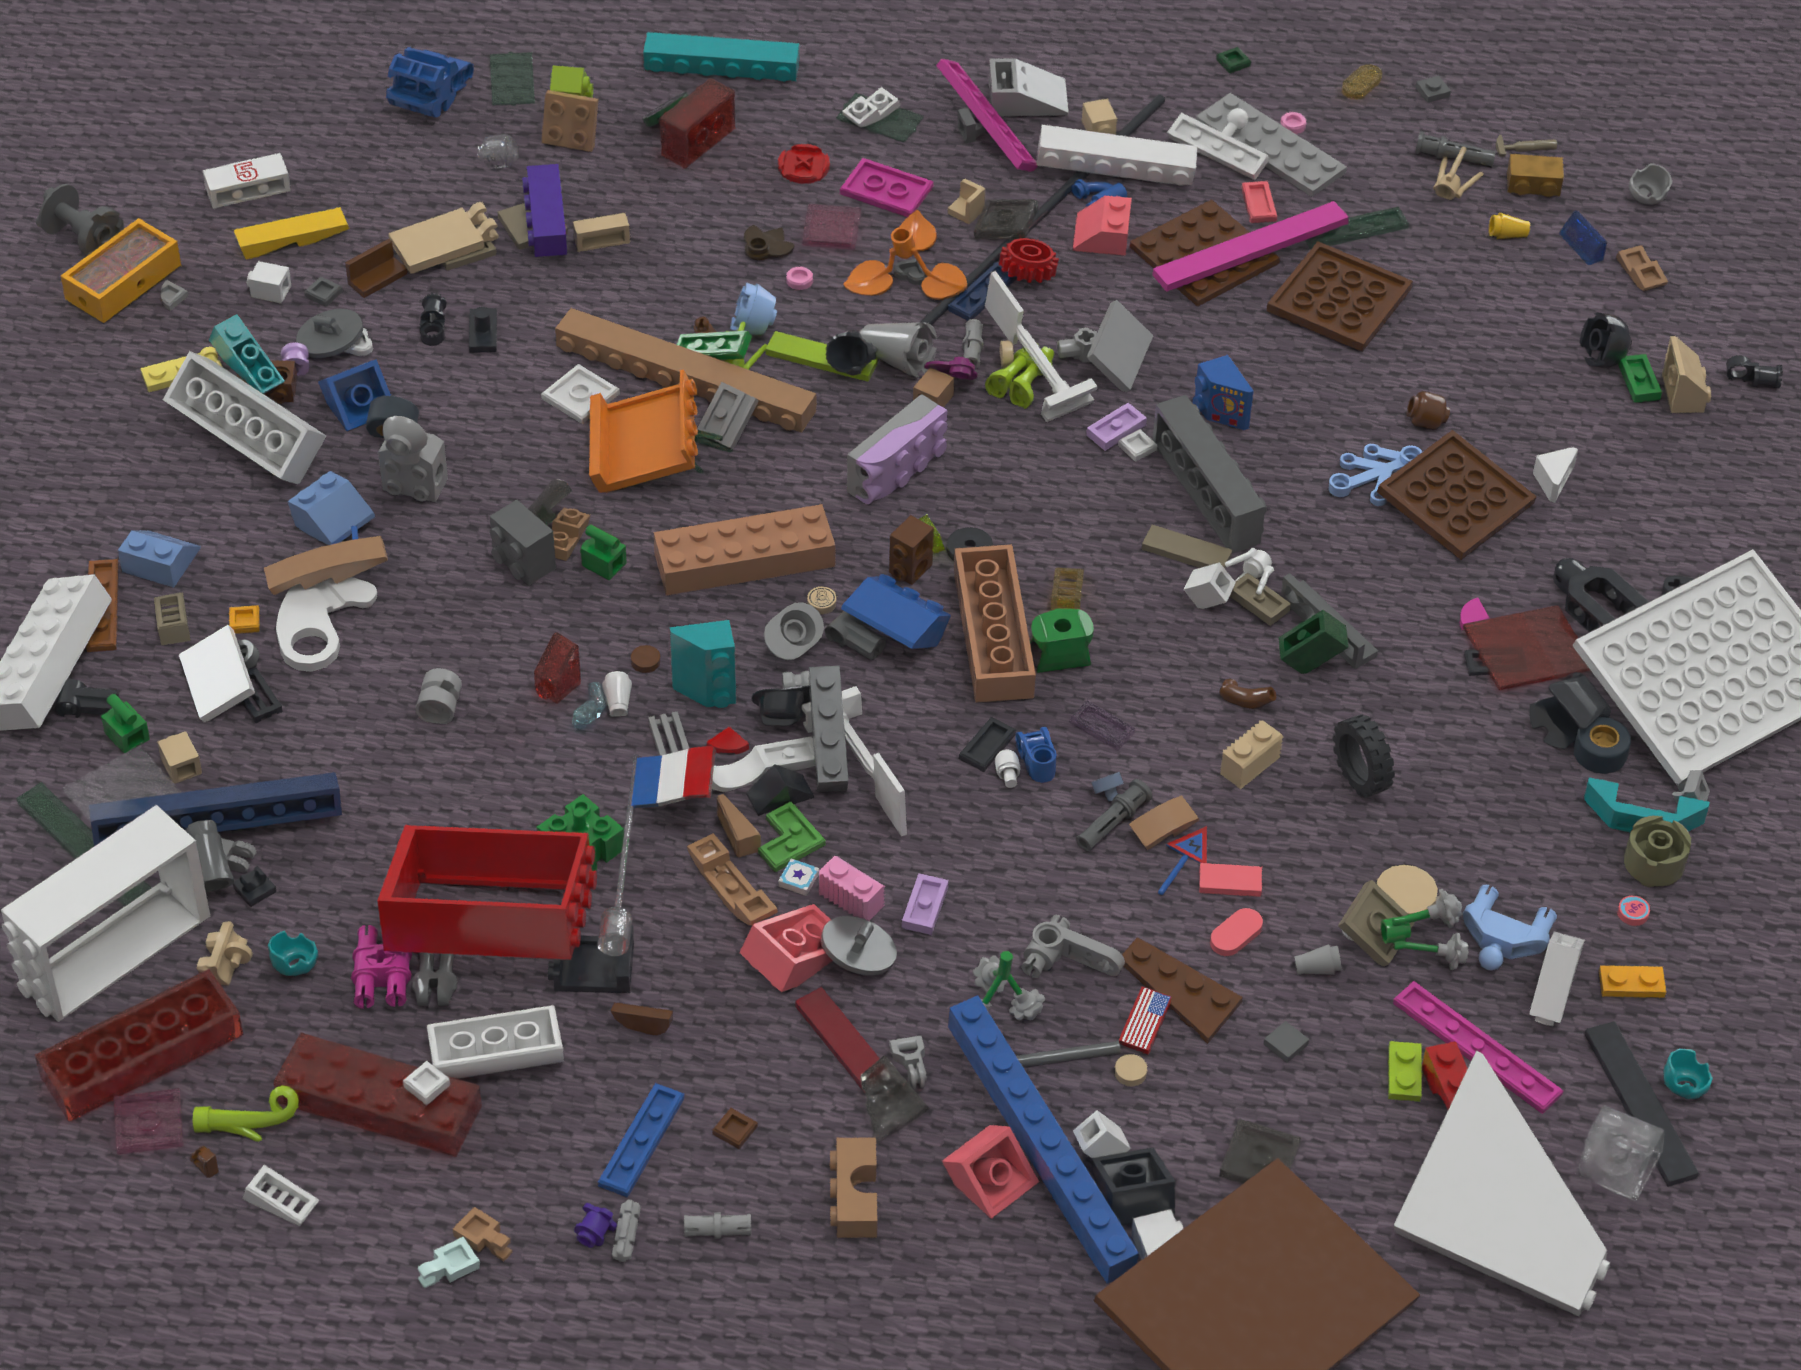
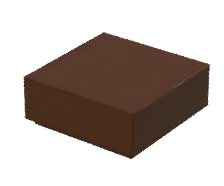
M730 1108L713 1128L712 1135L740 1149L756 1130L758 1122Z

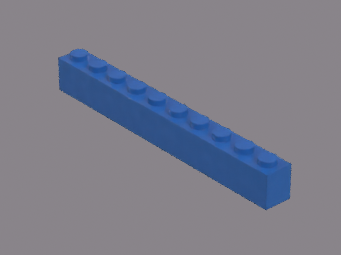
M977 995L950 1007L949 1030L1106 1283L1108 1284L1116 1280L1137 1264L1139 1252L979 996Z

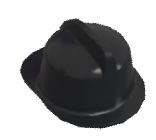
M809 686L763 689L753 693L751 700L760 707L763 725L786 727L797 723L803 717L802 704L810 702Z

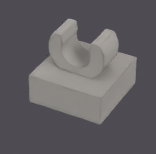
M1690 770L1687 780L1679 785L1676 783L1679 791H1681L1673 792L1676 803H1678L1679 796L1707 801L1710 790L1702 770Z

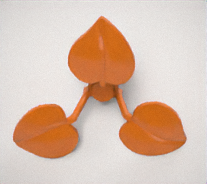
M916 210L898 228L892 231L891 240L893 248L889 250L890 259L888 266L885 268V265L877 260L865 261L851 272L849 278L843 284L848 291L867 296L883 294L893 285V278L889 273L893 269L896 255L902 259H908L914 255L924 274L928 276L922 281V290L931 299L943 300L963 292L967 288V279L963 272L952 264H937L932 272L927 269L918 251L929 249L936 242L937 233L934 226L923 217L920 211Z

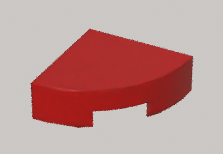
M730 727L707 741V746H713V750H716L715 753L718 754L720 752L740 754L749 750V743Z

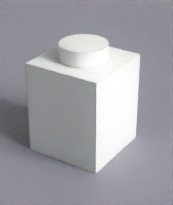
M258 261L254 270L250 271L247 277V286L250 287L251 297L282 303L291 287L289 267Z
M1219 562L1193 570L1183 590L1198 608L1205 609L1226 603L1236 582Z
M1098 1110L1073 1130L1082 1151L1091 1158L1128 1152L1131 1149L1121 1128Z

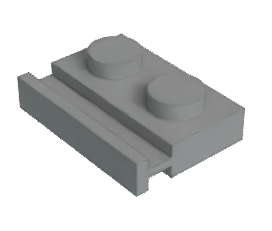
M721 382L697 428L698 433L733 450L759 400Z

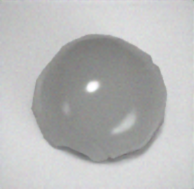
M1648 164L1646 168L1642 170L1637 169L1634 172L1628 187L1632 197L1639 203L1655 205L1663 201L1667 196L1672 179L1670 173L1664 167Z

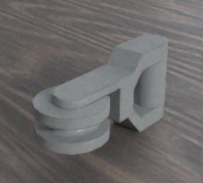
M915 1036L889 1040L893 1061L904 1065L905 1069H907L911 1090L916 1089L917 1083L920 1089L925 1088L927 1076L922 1060L925 1056L922 1037ZM917 1049L914 1053L904 1054L901 1052Z

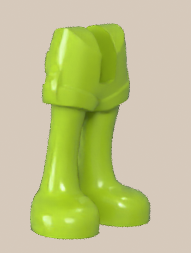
M1044 346L1041 351L1052 365L1054 351ZM1023 347L1014 353V361L1009 366L993 372L987 378L985 388L990 395L997 398H1002L1009 390L1012 404L1026 409L1034 399L1031 382L1038 375L1041 376L1043 374ZM1020 370H1025L1020 376H1017L1013 380V378Z

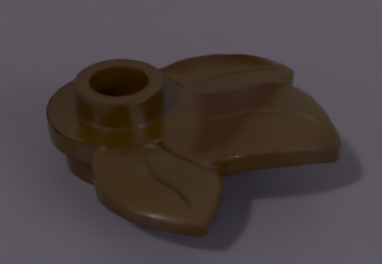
M752 225L744 233V240L747 243L745 245V254L753 260H763L769 256L782 257L791 253L795 247V244L784 241L783 228L762 232L760 228Z

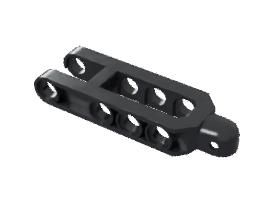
M1568 557L1561 559L1555 566L1553 581L1566 594L1565 611L1589 633L1616 619L1584 591V587L1588 591L1602 593L1615 605L1617 611L1621 610L1624 614L1649 603L1647 599L1612 568L1597 566L1586 568L1578 560Z

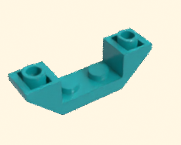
M1588 778L1584 800L1609 828L1631 832L1638 820L1656 815L1663 816V820L1673 823V820L1679 822L1687 831L1693 830L1705 823L1710 803L1708 801L1679 796L1674 814L1616 802L1619 783Z

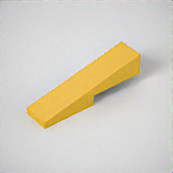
M339 207L235 229L234 233L247 260L262 256L294 242H297L299 247L313 244L348 230L349 226Z

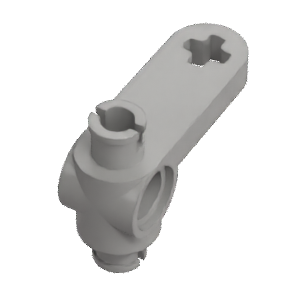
M1054 915L1050 922L1038 924L1033 930L1032 940L1024 951L1026 961L1022 964V970L1029 976L1031 971L1035 969L1032 974L1033 978L1039 977L1042 970L1051 969L1053 964L1062 955L1113 977L1120 973L1125 964L1124 957L1116 949L1070 930V923L1065 917H1062L1060 923H1057L1060 915Z

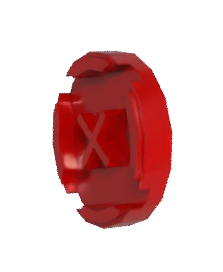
M797 144L791 146V150L786 152L785 149L780 154L778 168L781 175L787 180L799 184H807L819 181L828 174L830 160L827 153L825 155L822 149L817 146Z

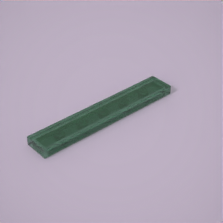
M42 782L16 798L17 804L74 859H77L94 847L92 830ZM143 881L117 900L125 907L149 891L151 887Z

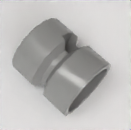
M440 668L431 669L426 672L415 708L419 718L425 722L447 724L452 721L462 687V681L459 676L452 671Z

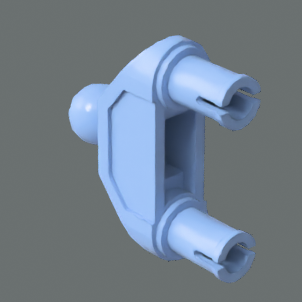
M1482 885L1474 902L1467 905L1463 912L1466 927L1479 947L1482 948L1479 953L1481 966L1486 970H1496L1502 965L1503 957L1514 959L1542 953L1548 946L1550 940L1548 933L1557 919L1556 913L1550 909L1545 918L1544 915L1547 907H1541L1537 911L1532 925L1525 924L1492 911L1491 908L1499 893L1494 887H1491L1489 894L1486 895L1489 885Z

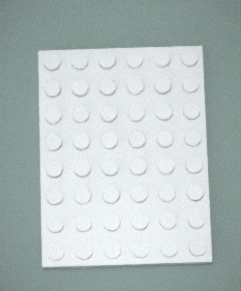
M1754 550L1576 639L1572 645L1673 781L1678 783V785L1687 780L1690 770H1702V772H1705L1801 720V610Z

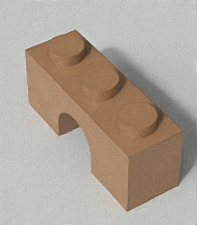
M837 1138L836 1151H830V1171H837V1178H830V1198H837V1206H830V1226H837V1238L877 1237V1193H863L854 1188L856 1184L861 1182H876V1138Z

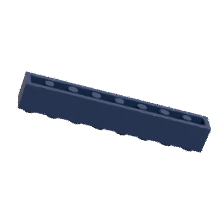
M336 772L89 805L94 847L156 805L185 831L188 825L206 820L215 821L217 832L342 815L340 789Z

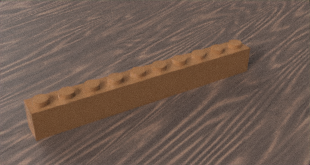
M570 308L555 328L556 346L560 347L563 351L583 355L590 361H600L608 364L613 369L631 372L638 378L645 377L654 380L664 387L680 384V370L684 369L688 378L693 379L696 384V396L705 398L710 403L721 382H724L759 400L752 413L753 416L764 422L770 421L781 425L786 430H795L802 433L816 413V393Z

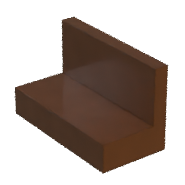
M390 239L345 262L348 285L363 298L408 274L407 268L394 257L393 243Z

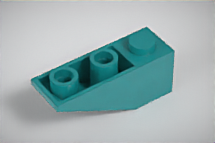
M237 314L214 326L209 337L210 343L223 361L250 386L265 394L285 382Z

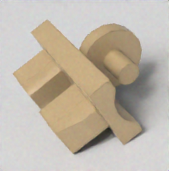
M223 922L220 932L208 933L206 948L211 953V956L199 958L197 970L204 978H215L219 984L227 986L230 985L235 968H238L239 964L248 963L253 954L252 950L246 945L247 940L234 932L232 922Z

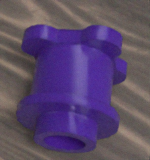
M585 1203L583 1211L587 1214L582 1222L574 1227L577 1240L590 1248L594 1247V1245L602 1246L605 1241V1233L607 1230L614 1231L617 1223L613 1221V1214L608 1209Z

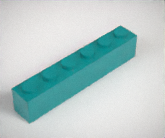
M647 32L643 51L644 70L677 72L679 74L692 73L705 76L719 75L731 78L746 77L757 80L796 81L799 67V43Z

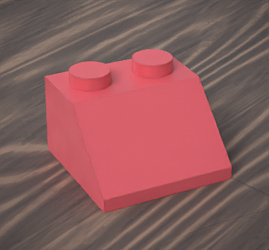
M1104 196L1078 212L1073 251L1126 256L1132 198Z
M989 1125L942 1160L954 1185L991 1219L1039 1183L1015 1135L1008 1126Z

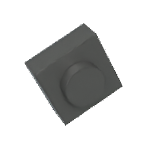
M1440 76L1416 81L1415 88L1427 103L1450 97L1451 90Z

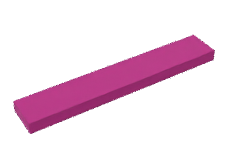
M941 59L936 65L1013 165L1020 170L1034 171L1038 167L1036 165L1037 162L960 64Z
M1415 981L1394 998L1393 1004L1441 1040L1446 1043L1456 1041L1461 1054L1470 1061H1472L1476 1051L1483 1053L1502 1085L1543 1114L1563 1095L1564 1090Z

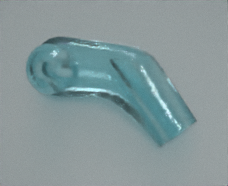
M591 683L588 686V701L574 710L572 725L575 728H586L587 724H590L604 713L607 700L601 683Z

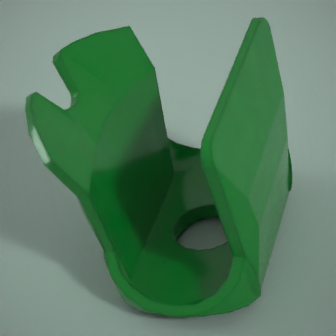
M1058 608L1034 618L1031 624L1033 635L1030 639V644L1036 641L1042 650L1036 670L1037 673L1091 665L1088 645L1092 640L1094 627L1091 618L1086 612L1080 609Z

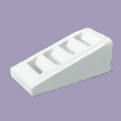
M265 1165L245 1188L243 1199L298 1226L302 1225L319 1202V1199ZM266 1184L270 1185L271 1187L266 1193L262 1191ZM277 1190L282 1191L277 1200L272 1198ZM289 1195L293 1196L294 1198L288 1206L282 1204ZM300 1200L306 1202L298 1214L293 1211Z

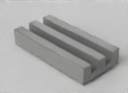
M677 711L672 712L671 717H667L666 714L660 715V719L656 720L654 716L648 717L659 756L666 755L658 730L660 725L663 726L671 753L678 752L669 725L670 723L674 724L682 750L689 749Z

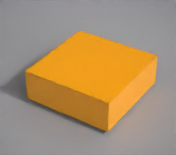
M259 605L229 607V626L234 630L235 634L260 632Z

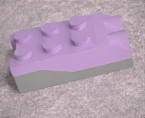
M921 394L848 453L847 492L865 504H870L874 500L889 495L898 487H904L913 474L917 471L922 472L930 460L935 456L940 457L945 452L947 444L943 434L948 426L945 422L947 420V409Z

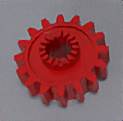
M1021 238L1008 243L1007 247H1002L999 266H1002V272H1008L1009 277L1017 276L1018 281L1027 279L1028 283H1031L1032 280L1042 283V279L1049 281L1051 276H1056L1059 258H1056V253L1046 243L1035 239Z

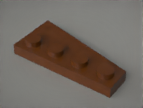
M1138 937L1122 954L1125 960L1124 967L1146 988L1171 996L1172 1001L1169 1007L1180 1016V1019L1186 1025L1191 1026L1199 1033L1200 1037L1207 1044L1242 1003V996Z

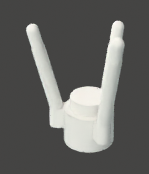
M1251 548L1247 553L1225 562V566L1229 567L1244 561V572L1235 582L1246 573L1251 574L1255 578L1261 577L1256 590L1258 595L1262 593L1269 575L1274 571V568L1271 566L1270 556L1265 551L1256 550L1255 548Z

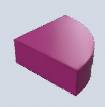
M1479 598L1470 600L1462 608L1460 615V627L1462 630L1489 624L1490 618Z

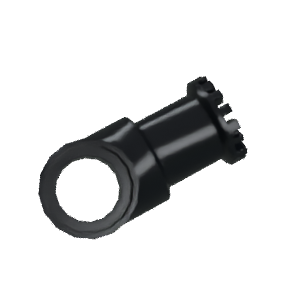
M428 293L422 300L424 311L421 313L420 337L421 341L429 346L439 345L445 339V315L443 310L446 308L447 301L445 297L438 295V293H431V295ZM433 331H434V332H438L437 335H435V334H433V336H431V335L428 336V335H427V333H429V332H433Z
M1735 355L1726 362L1728 380L1731 379L1732 381V378L1742 379L1744 382L1751 381V386L1754 387L1757 385L1774 386V388L1781 387L1782 378L1779 377L1783 375L1782 365H1776V367L1760 366L1759 363L1751 362L1749 358L1742 355ZM1735 366H1744L1746 368L1745 370L1740 372L1732 370V368H1735Z

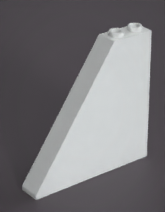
M1476 1051L1394 1224L1395 1233L1580 1316L1583 1309L1589 1311L1597 1293L1592 1290L1596 1280H1603L1610 1265V1262L1606 1261L1607 1249L1483 1053Z

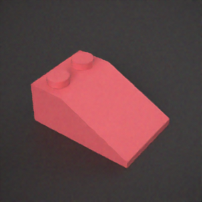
M815 904L755 923L752 925L739 953L779 991L784 992L798 987L833 961L826 954L821 944V933L826 923L831 919Z

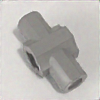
M1080 328L1074 334L1073 339L1058 340L1057 352L1059 358L1074 357L1083 363L1091 362L1087 355L1097 332L1089 328Z

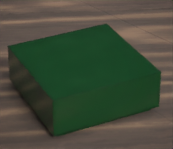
M1239 47L1216 54V60L1229 74L1251 66V60Z

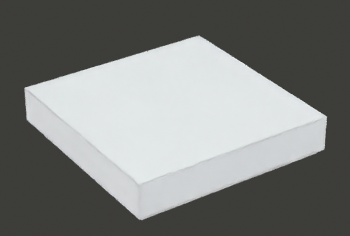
M578 364L541 393V399L583 424L590 419L591 395L601 393L608 404L620 394V389Z

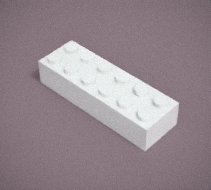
M189 351L163 398L165 402L278 478L295 484H299L302 481L326 438V435L211 359Z
M95 574L48 579L43 585V589L32 604L29 613L19 626L18 632L0 661V731L40 728L112 600Z

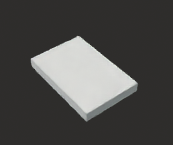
M229 625L179 654L199 718L203 722L210 721L255 693L234 630Z

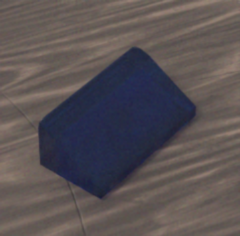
M1578 210L1573 211L1560 230L1559 235L1587 265L1604 260L1607 241Z

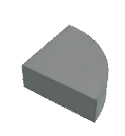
M168 280L162 285L161 301H163L162 304L169 311L188 297L187 290Z

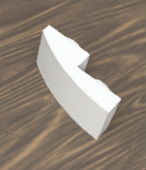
M881 87L867 99L860 96L842 112L844 116L856 125L864 127L885 118L899 108L900 103L896 97Z

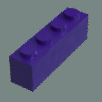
M559 164L527 166V177H522L523 193H529L524 195L525 211H531L526 212L527 229L532 228V230H527L529 246H534L535 257L567 255Z

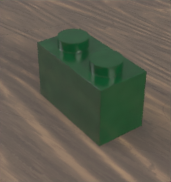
M1321 610L1278 637L1280 660L1301 674L1309 673L1348 649L1346 625L1325 610Z

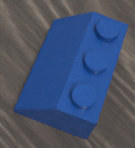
M884 574L876 577H867L841 607L843 611L911 649L936 647L951 618L950 614L943 611L944 607L941 604L931 600L926 602L919 598L920 593L908 587L901 588L897 586L895 579Z

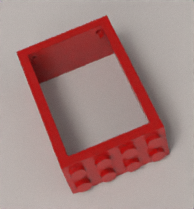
M405 825L377 900L384 951L571 960L574 947H579L580 928H584L586 924L585 909H590L591 889L595 890L597 886V872L592 871L591 866L594 864L595 848L589 844V833ZM420 883L565 889L561 905L415 898Z

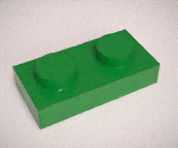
M1631 355L1623 358L1618 366L1633 402L1660 400L1662 391L1647 355Z

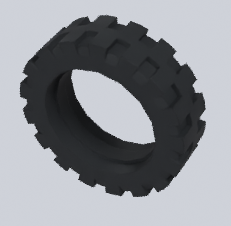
M1363 714L1338 722V725L1334 727L1335 734L1332 737L1333 742H1335L1333 750L1334 754H1337L1338 759L1336 761L1338 767H1341L1342 775L1349 781L1351 787L1356 790L1359 796H1364L1365 798L1390 789L1389 787L1394 782L1392 778H1395V771L1392 767L1394 766V760L1390 756V746L1384 740L1386 737L1382 731H1379L1377 723L1371 721L1369 716H1363ZM1359 745L1361 746V749L1365 755L1367 765L1362 757Z

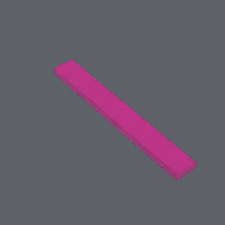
M1333 201L1153 268V277L1167 292L1348 224L1349 217Z

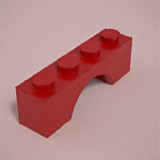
M1456 1041L1426 1047L1422 1063V1071L1432 1094L1440 1095L1447 1110H1449L1468 1070Z

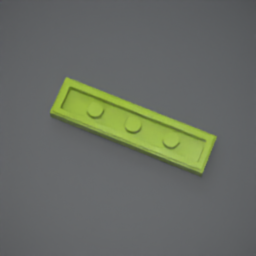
M777 331L774 332L765 349V355L867 382H869L878 364V358L876 357V360H872V362L866 365L859 375L852 376L841 373L832 368L826 360L827 344Z

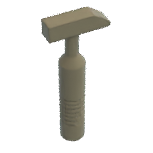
M1499 135L1496 140V148L1499 157L1506 156L1505 150L1522 152L1557 149L1556 139L1520 141L1513 145H1504L1502 135Z

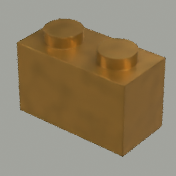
M1510 154L1507 169L1508 193H1517L1519 195L1534 194L1546 197L1560 196L1564 179L1563 157Z

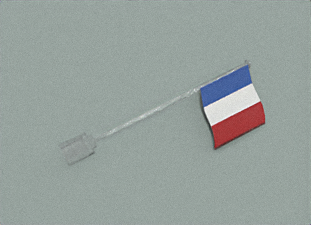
M713 746L694 747L661 756L641 757L639 754L632 755L630 761L633 762L616 902L615 907L603 911L600 919L597 945L604 954L619 956L626 953L629 949L632 916L626 909L621 908L633 809L658 807L693 798H711L716 752Z

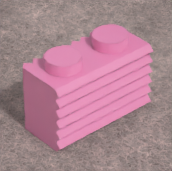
M834 856L819 870V895L829 898V902L833 901L834 905L838 904L839 908L843 907V911L848 910V914H853L854 917L870 921L885 906L883 905L885 886L838 856Z

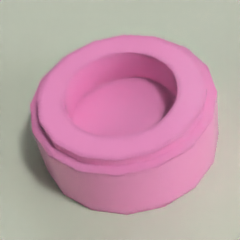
M1286 113L1281 118L1280 124L1295 134H1300L1306 129V119L1299 113Z
M795 267L787 272L786 283L792 289L804 290L812 285L813 274L808 268Z

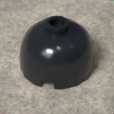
M1597 312L1594 313L1596 315L1594 318L1586 320L1582 328L1580 347H1585L1590 357L1583 356L1587 365L1608 368L1619 364L1626 357L1631 348L1632 339L1628 325L1620 317ZM1593 350L1600 351L1597 360L1591 356Z

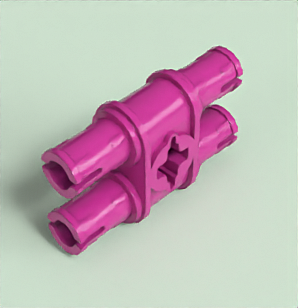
M365 925L361 926L358 929V947H356L352 955L354 970L351 974V980L355 985L354 1004L364 1009V998H367L366 1007H372L375 1000L374 987H387V1004L395 1007L396 996H399L398 1006L404 1005L406 1003V984L411 980L409 964L412 959V952L384 951L383 944L377 945V928L368 925V935H365L366 927Z

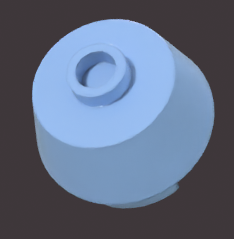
M746 283L738 297L735 311L736 318H732L730 329L738 331L740 323L745 322L744 331H748L751 335H764L768 325L772 326L776 318L777 310L774 309L776 297L758 283L756 285Z

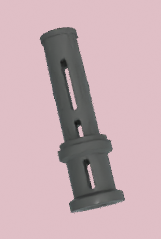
M1420 131L1415 154L1419 155L1421 152L1435 155L1437 159L1443 157L1456 159L1461 148L1466 147L1462 161L1492 167L1496 151L1448 141L1446 136L1438 138L1425 135L1423 131Z
M1139 779L1132 780L1129 783V788L1123 794H1117L1113 798L1112 806L1076 837L1077 844L1086 851H1091L1124 818L1131 819L1136 814L1137 808L1143 803H1148L1152 800L1153 795L1150 788Z

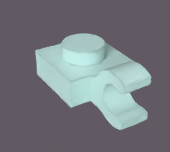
M462 1237L434 1250L435 1260L423 1263L418 1267V1271L421 1274L418 1280L424 1289L439 1282L443 1276H446L449 1282H452L479 1269L480 1261L465 1238Z

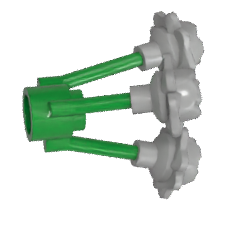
M1440 889V896L1436 897V904L1427 906V910L1402 917L1381 920L1380 929L1383 942L1385 944L1393 943L1394 950L1412 949L1435 952L1437 956H1445L1450 970L1457 969L1458 964L1466 963L1469 953L1468 943L1460 940V933L1453 934L1447 944L1437 943L1436 946L1405 942L1406 938L1411 937L1410 923L1427 918H1440L1449 928H1453L1454 924L1459 922V917L1462 915L1461 902L1458 901L1454 894H1448L1443 889Z

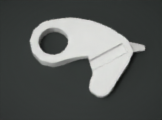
M350 577L338 584L332 578H329L306 590L301 584L291 587L282 601L276 624L277 639L285 663L296 670L310 672L326 668L338 656L340 643L328 613L351 606L359 608L371 607L377 599L375 585ZM307 636L320 637L327 642L326 648L315 655L299 654L292 647L299 639Z

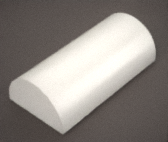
M554 1005L427 1025L432 1065L450 1080L564 1062L563 1047Z

